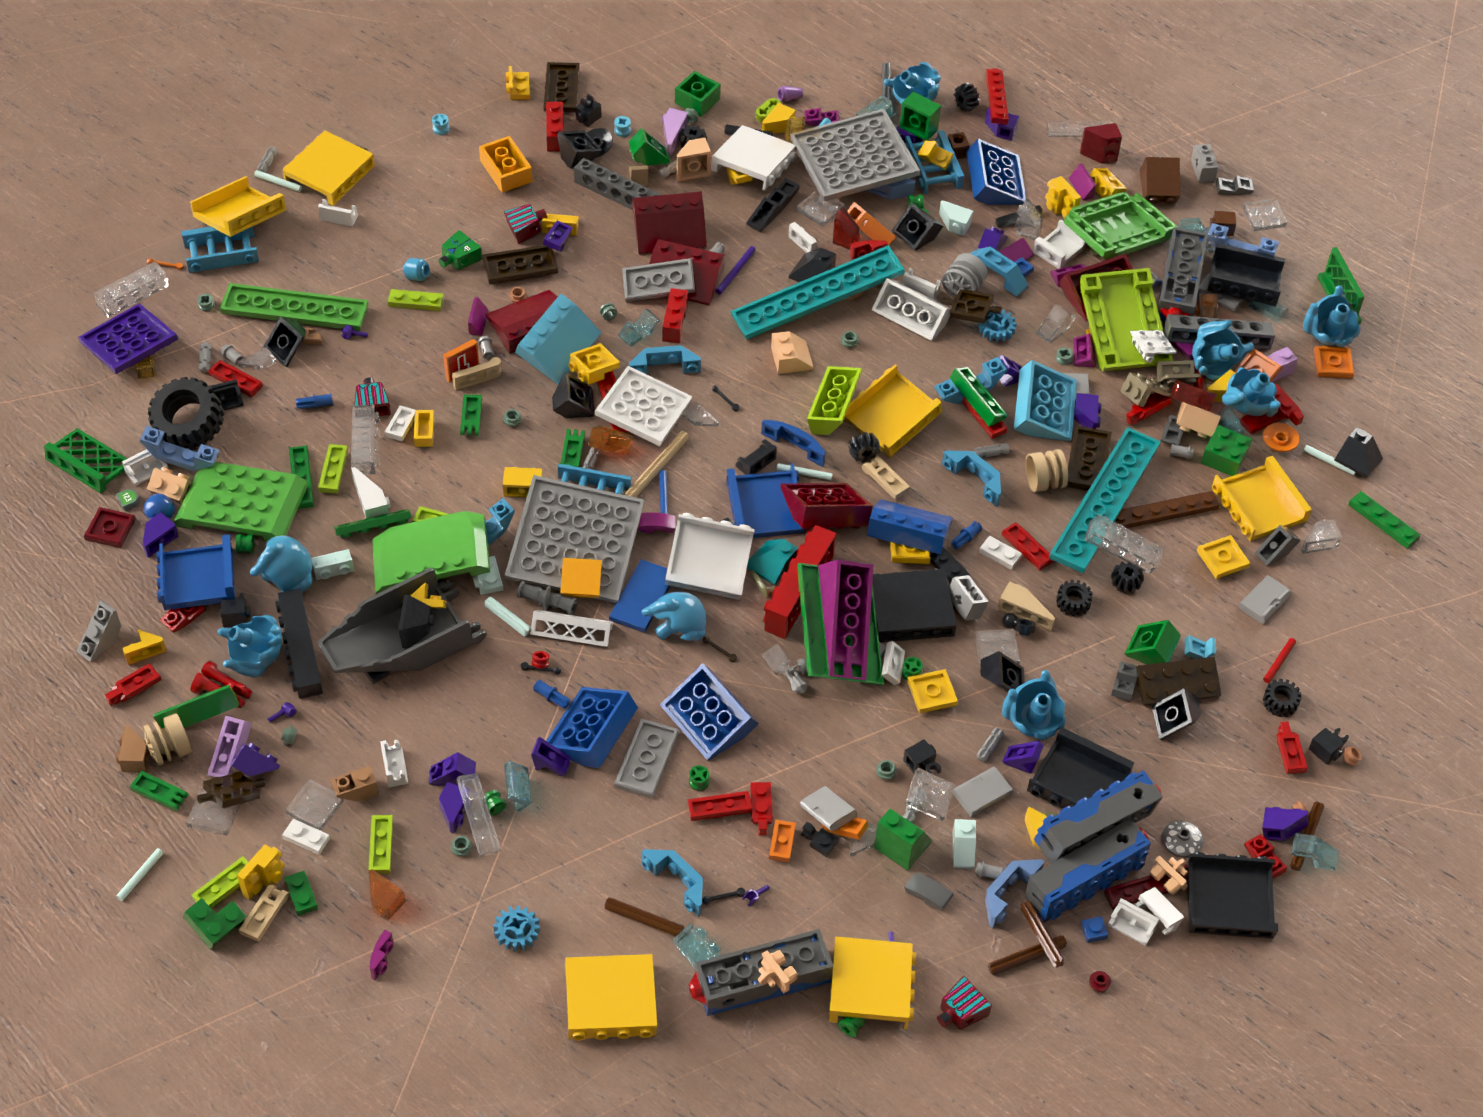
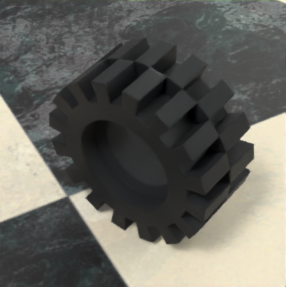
M1070 580V583L1065 581L1064 585L1061 584L1058 589L1057 607H1061V612L1066 611V615L1072 613V617H1075L1077 613L1078 616H1082V612L1086 614L1087 610L1089 611L1093 592L1090 591L1091 588L1089 586L1086 587L1085 582L1080 584V580H1077V583H1074V580ZM1076 595L1082 600L1072 601L1067 596Z
M1276 679L1272 683L1270 682L1263 696L1264 707L1267 706L1266 710L1268 712L1272 710L1273 715L1279 713L1278 717H1282L1283 714L1285 717H1288L1289 714L1293 715L1301 701L1302 693L1299 692L1300 688H1295L1294 682L1289 684L1290 680L1287 679L1285 682H1283V679H1279L1278 682ZM1275 695H1285L1289 698L1290 701H1280L1275 697Z

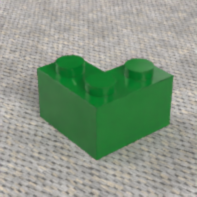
M201 898L184 912L183 918L211 950L239 928L247 916L234 901L215 914L203 898Z

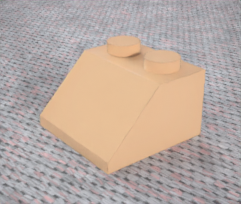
M706 138L689 140L677 154L678 182L710 176L711 151Z
M790 331L772 333L771 349L778 374L813 370L814 367L805 340Z
M1182 401L1176 423L1180 425L1179 429L1190 432L1192 429L1197 431L1196 435L1207 439L1208 436L1212 437L1221 416Z

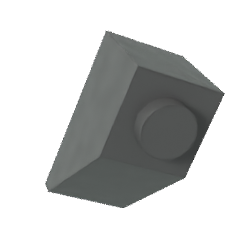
M1279 525L1257 549L1255 554L1269 566L1288 555L1301 540L1288 527Z

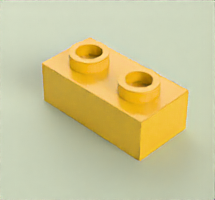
M415 410V447H433L434 410Z

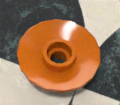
M1273 423L1267 426L1263 432L1265 444L1275 451L1289 452L1294 450L1299 444L1300 437L1298 432L1287 424Z

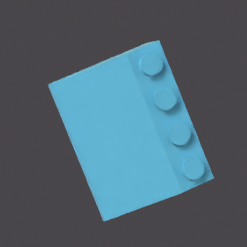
M560 294L518 344L515 353L558 385L563 374L571 371L568 365L570 354L591 347L602 332L575 303L563 294Z
M1031 360L1019 372L1014 430L1032 437L1071 441L1077 380L1036 361Z

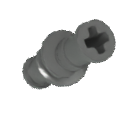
M522 581L517 591L518 598L524 597L533 602H539V606L543 607L545 611L554 608L573 615L578 603L576 598L570 599L561 594L552 593L551 586L543 590L540 587H534Z

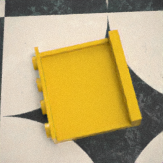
M323 131L284 167L283 176L284 180L289 181L292 178L326 195L328 204L334 206L375 166L373 153L327 131Z
M247 176L190 202L194 218L230 237L286 211L283 194L278 193L270 197L250 187Z
M895 364L850 402L844 419L862 434L864 432L868 434L873 433L879 440L880 449L891 457L943 412L942 402L937 398L934 400L929 398L900 374L898 366Z
M1273 456L1267 457L1263 466L1222 480L1218 475H1215L1212 484L1213 492L1221 499L1223 506L1228 509L1232 519L1237 522L1242 533L1247 536L1249 541L1272 534L1279 525L1289 528L1308 521L1312 511Z
M835 936L829 1022L838 1023V1016L904 1022V1029L907 1030L908 1023L913 1021L914 1008H910V1002L914 1003L915 989H911V984L915 983V971H912V965L916 964V952H912L913 944Z
M652 954L565 958L568 1039L582 1041L586 1038L604 1040L608 1037L626 1039L630 1036L649 1038L656 1035L657 1015Z

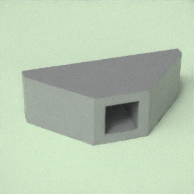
M100 600L77 649V652L90 662H93L114 644L121 629L117 611L103 600Z

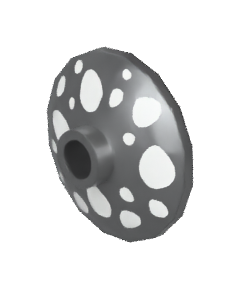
M1174 821L1163 830L1162 841L1166 849L1175 856L1189 857L1190 854L1201 850L1203 836L1198 827L1192 823Z

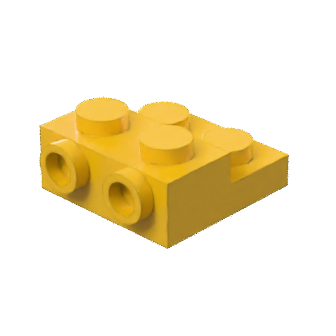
M1062 176L1051 179L1048 182L1047 186L1049 189L1045 196L1047 200L1046 206L1055 215L1061 213L1065 218L1072 208L1080 206L1081 196Z
M601 343L571 353L570 362L568 363L571 372L576 371L580 381H586L588 385L603 380L604 373L620 368V362Z
M264 844L238 873L237 877L242 895L248 900L257 895L263 885L267 887L269 884L274 885L281 880L285 864L280 860L282 853L277 848H270Z

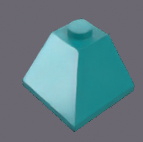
M785 539L768 540L748 560L747 569L753 570L758 576L775 586L781 580L783 573L788 572L790 561L797 556L798 547Z

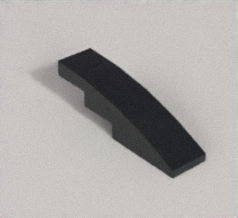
M785 178L778 188L775 187L768 198H763L746 222V225L761 232L788 205L800 189V186Z

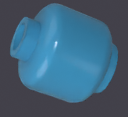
M410 258L403 265V273L410 281H424L430 274V266L424 259Z

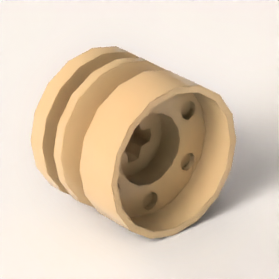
M1055 449L1053 452L1049 450L1045 453V456L1042 452L1029 453L1026 456V475L1033 492L1046 491L1049 486L1051 489H1057V487L1065 488L1067 486L1068 468L1062 450Z
M177 713L164 718L165 728L161 729L156 721L153 722L154 732L151 731L148 724L143 726L145 743L151 757L157 762L158 766L164 764L161 756L165 754L168 762L172 761L170 752L173 750L179 758L192 753L189 740Z

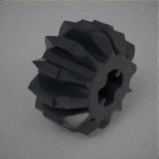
M963 83L955 89L953 94L955 96L954 101L957 102V107L960 106L961 111H971L977 108L979 101H981L979 98L980 93L977 92V88H974L973 84Z
M686 125V128L681 129L679 135L681 148L689 140L706 138L707 141L705 129H701L700 126L694 127L692 125V127Z
M859 433L858 436H853L852 440L849 441V453L855 461L861 460L862 463L865 460L870 461V458H875L876 454L880 452L879 440L873 433Z
M1122 561L1120 565L1114 567L1111 573L1112 586H1117V591L1122 589L1124 593L1127 591L1134 593L1135 589L1139 590L1144 581L1143 569L1138 568V564L1132 565L1130 561L1125 564Z

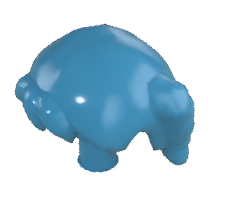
M927 62L919 63L920 66H910L908 70L903 71L893 79H885L884 85L892 88L893 94L901 106L902 102L912 92L934 101L940 89L941 76L938 70L932 68Z
M1341 285L1336 286L1333 295H1328L1318 302L1312 303L1303 321V329L1307 334L1314 336L1324 345L1340 348L1351 344L1353 338L1359 335L1361 328L1360 324H1358L1357 313L1350 309Z
M1231 320L1208 322L1202 324L1197 331V339L1192 350L1194 364L1199 373L1206 376L1209 380H1218L1232 369L1246 353L1254 348L1252 343L1242 344L1239 337L1229 328L1232 325Z
M1243 367L1238 368L1237 373L1229 379L1227 392L1222 396L1224 405L1232 406L1236 411L1250 416H1260L1263 414L1269 417L1274 416L1281 405L1275 398L1277 392L1276 385L1270 382V377L1266 373H1260L1258 369L1247 370Z
M276 536L268 540L266 549L259 557L257 564L252 567L250 574L252 576L261 574L264 581L268 583L272 581L281 592L301 588L303 593L311 587L313 582L311 555L298 540L289 536Z
M672 592L665 594L642 610V615L655 616L658 619L665 618L666 622L655 628L657 636L662 640H666L673 633L678 634L679 632L683 633L681 636L683 640L699 641L706 636L707 617L704 606L696 596L690 593Z
M270 615L253 616L250 623L238 624L232 628H220L217 634L228 639L227 645L230 657L229 660L223 662V667L230 668L247 677L256 678L261 676L267 667L277 659L280 653L282 631L281 627L278 626L277 620Z
M1048 670L1042 671L1040 679H1031L1016 689H1010L1002 705L1003 717L1013 722L1014 726L1026 736L1045 740L1053 737L1057 730L1061 727L1064 728L1066 724L1064 716L1065 702L1059 696L1056 684Z

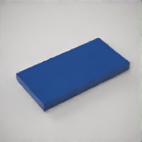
M641 559L610 613L609 620L645 633L654 616L642 615V610L657 601L669 590L670 586L664 585L668 568Z

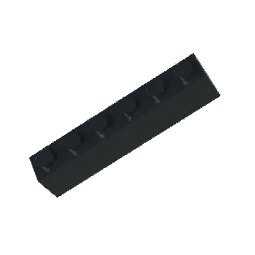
M301 588L277 593L279 601H275L277 613H282V616L278 617L280 627L285 628V632H282L283 643H288L289 647L285 648L287 660L291 659L292 662L288 664L290 676L294 675L295 680H291L293 692L298 691L299 699L323 694Z

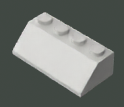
M886 278L872 311L933 341L946 326L951 309L893 279Z

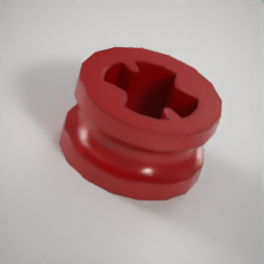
M544 651L534 652L532 654V666L539 669L548 667L550 655Z

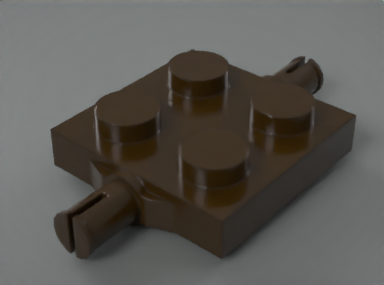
M960 289L957 296L953 299L946 297L942 299V304L952 306L950 318L984 324L990 313H1002V307L992 306L994 301V295Z
M241 771L221 777H214L203 781V789L207 793L197 795V801L199 804L213 801L223 809L260 799V791L257 788L265 787V780L263 778L254 781L249 780Z

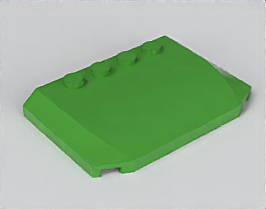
M1125 192L1074 207L1070 210L1068 216L1066 215L1063 222L1105 260L1167 241L1172 236L1173 228H1178L1177 225L1139 193L1129 196Z
M468 511L457 512L390 527L373 538L375 593L378 594L429 568L435 570L437 579L470 572L471 576L489 573L490 561L484 514Z

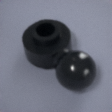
M1007 613L1003 616V625L1007 628L1015 627V630L1020 635L1029 636L1035 632L1036 623L1034 621L1018 619L1013 613Z

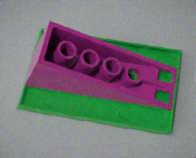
M838 559L821 565L798 564V581L808 676L884 685L883 676L881 675L882 663L872 584L873 564Z

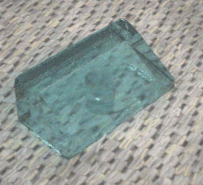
M1250 301L1248 304L1250 308L1275 322H1278L1289 310L1278 302L1277 306Z
M1226 406L1218 414L1221 416L1218 425L1243 435L1244 430L1233 407Z

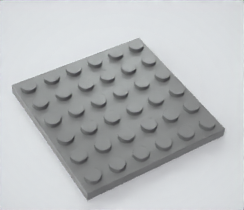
M885 109L790 134V139L796 146V150L824 202L920 176L919 167Z
M533 475L505 572V579L518 582L525 581L527 584L545 588L551 586V589L561 591L563 558L602 560L600 596L594 599L617 603L621 595L645 500Z

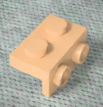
M162 467L161 470L154 468L147 489L183 502L188 486L192 484V481L189 480L190 477L181 473L178 476L173 475V470Z

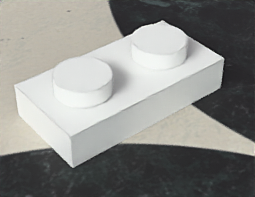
M796 222L789 225V238L806 253L816 250L817 241L814 237L810 236Z
M399 406L385 431V437L403 442L415 420V410Z
M991 536L987 538L979 550V553L1010 570L1015 567L1022 557L1021 552Z
M891 641L886 644L881 675L893 685H896L901 681L905 650Z
M295 819L291 821L282 834L284 840L320 855L330 840L329 834Z

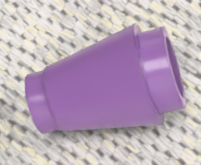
M789 86L778 88V99L780 101L787 102L803 97L802 88Z

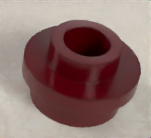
M1096 971L1091 974L1089 984L1094 991L1104 992L1109 989L1111 978L1103 971ZM1097 979H1102L1104 982L1100 983Z

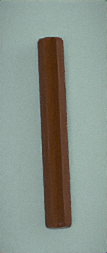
M1316 801L1312 806L1308 816L1309 823L1303 829L1290 864L1291 869L1301 870L1324 809L1323 803Z
M611 897L607 898L605 902L606 910L678 938L684 933V926Z
M1030 901L1023 902L1021 910L1055 968L1063 966L1064 958Z
M1063 935L1052 938L1059 950L1066 947L1067 941ZM1041 943L990 962L988 969L992 975H995L1047 954Z

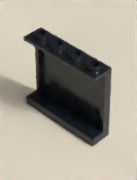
M1217 243L1212 259L1207 291L1277 306L1281 293L1279 289L1285 258Z
M945 569L873 574L872 584L880 643L955 636L957 624Z
M1061 727L1055 742L1033 779L1030 778L1027 791L1035 797L1049 801L1053 806L1061 808L1073 807L1082 798L1087 797L1089 799L1098 790L1108 789L1115 781H1124L1132 773L1135 762Z
M1195 852L1190 854L1187 860L1189 933L1274 939L1278 933V923H1275L1272 878V867L1275 860L1268 859L1267 857L1247 858L1245 855L1232 857L1222 853L1206 855L1203 852Z

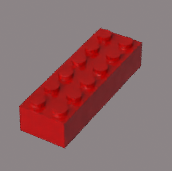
M817 525L814 526L812 531H808L804 545L801 544L799 546L796 558H792L790 561L788 572L783 573L779 587L776 586L774 588L771 600H767L764 605L763 611H765L763 623H765V632L786 640L801 614L798 564L821 565L831 562L835 552V532Z

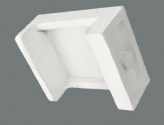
M1063 220L1058 221L1057 228L1046 238L1038 237L1034 242L1033 253L1058 269L1065 266L1086 247V242L1063 223Z

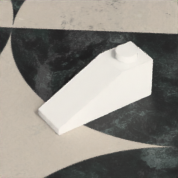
M352 467L353 482L365 518L387 514L388 508H391L389 498L385 497L383 490L357 468Z

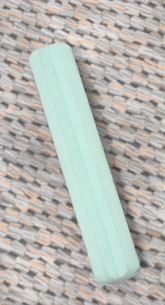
M488 597L485 600V607L520 634L527 636L531 632V627L493 597Z

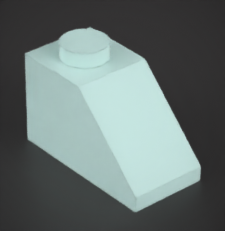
M942 200L940 202L939 215L948 231L965 236L972 223L973 210Z
M955 819L953 827V868L974 869L976 820Z

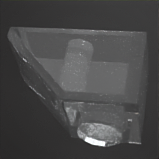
M1321 520L1315 523L1304 541L1301 549L1302 554L1338 548L1342 536L1335 520Z

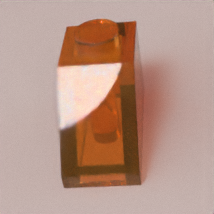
M1199 293L1195 307L1196 317L1217 318V294Z
M598 425L592 428L588 446L607 452L629 454L633 436Z
M371 869L369 871L372 910L378 916H384L389 920L406 902L404 891Z

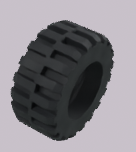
M181 377L180 380L173 379L171 383H165L160 391L157 390L155 392V398H152L149 403L151 406L148 408L149 423L152 428L164 431L163 441L186 449L189 448L190 450H196V447L201 444L206 445L207 441L211 442L215 438V433L218 434L221 429L219 425H222L224 421L222 417L224 415L222 403L213 389L203 380H198L194 377H191L190 380L187 377ZM188 404H200L197 415L191 421L184 424H172L175 413L181 407Z

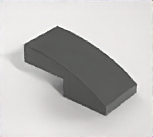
M1236 176L1234 180L1218 177L1215 182L1217 194L1244 195L1254 191L1251 178Z
M1169 415L1161 438L1162 443L1179 445L1184 430L1179 429L1180 425L1176 423L1178 416Z
M1121 661L1112 696L1131 701L1138 676L1136 665Z
M916 872L904 887L906 893L924 899L926 905L942 911L954 896L953 892L946 887Z

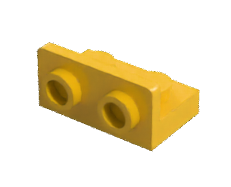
M509 66V72H506V82H509L506 83V92L510 93V100L530 99L529 72L512 73V66Z
M1094 168L1090 174L1096 185L1095 191L1102 198L1126 192L1127 190L1107 168Z
M547 214L548 218L542 219V233L548 234L558 220L573 227L570 235L577 236L579 216Z

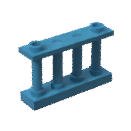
M944 130L937 131V138L933 141H936L939 147L953 153L954 157L946 171H949V175L927 178L925 173L944 169L936 165L922 167L921 161L926 160L918 157L915 150H920L924 142L912 144L910 137L906 136L905 145L920 169V176L916 177L918 179V186L922 188L924 194L928 193V185L948 181L954 183L956 189L963 188L964 174Z
M253 226L231 237L213 227L181 231L185 248H190L191 258H186L189 273L259 262L257 247L251 248L249 239L255 237ZM242 239L244 249L233 250L232 241ZM225 242L227 252L216 253L215 243ZM208 245L209 255L198 256L197 246Z
M558 464V478L563 482H569L570 480L580 482L579 485L587 486V484L598 485L597 489L605 490V487L614 488L617 494H623L624 490L628 491L632 486V477Z

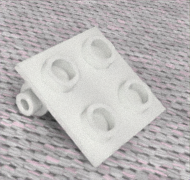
M1130 331L1133 336L1132 343L1136 346L1137 351L1142 355L1145 362H1152L1155 354H1176L1175 349L1162 331Z

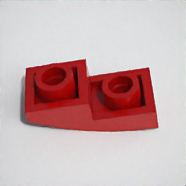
M881 240L851 243L850 257L852 260L888 246V243Z
M202 605L170 609L160 621L174 633L190 624L206 609Z
M1262 834L1245 842L1244 846L1251 858L1267 857L1268 859L1275 860L1272 867L1273 879L1286 872L1287 866L1273 853L1274 847Z

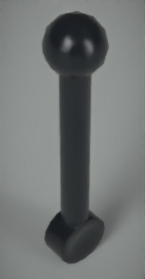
M714 385L712 387V391L717 392L729 405H731L732 410L734 412H737L739 410V405L734 404L732 401H730L719 390V387L717 385Z
M527 662L521 663L523 671L533 669L554 672L556 675L561 673L560 667L539 669L528 665Z
M738 888L737 891L711 897L704 896L702 902L708 904L713 900L736 895L743 897L745 889Z

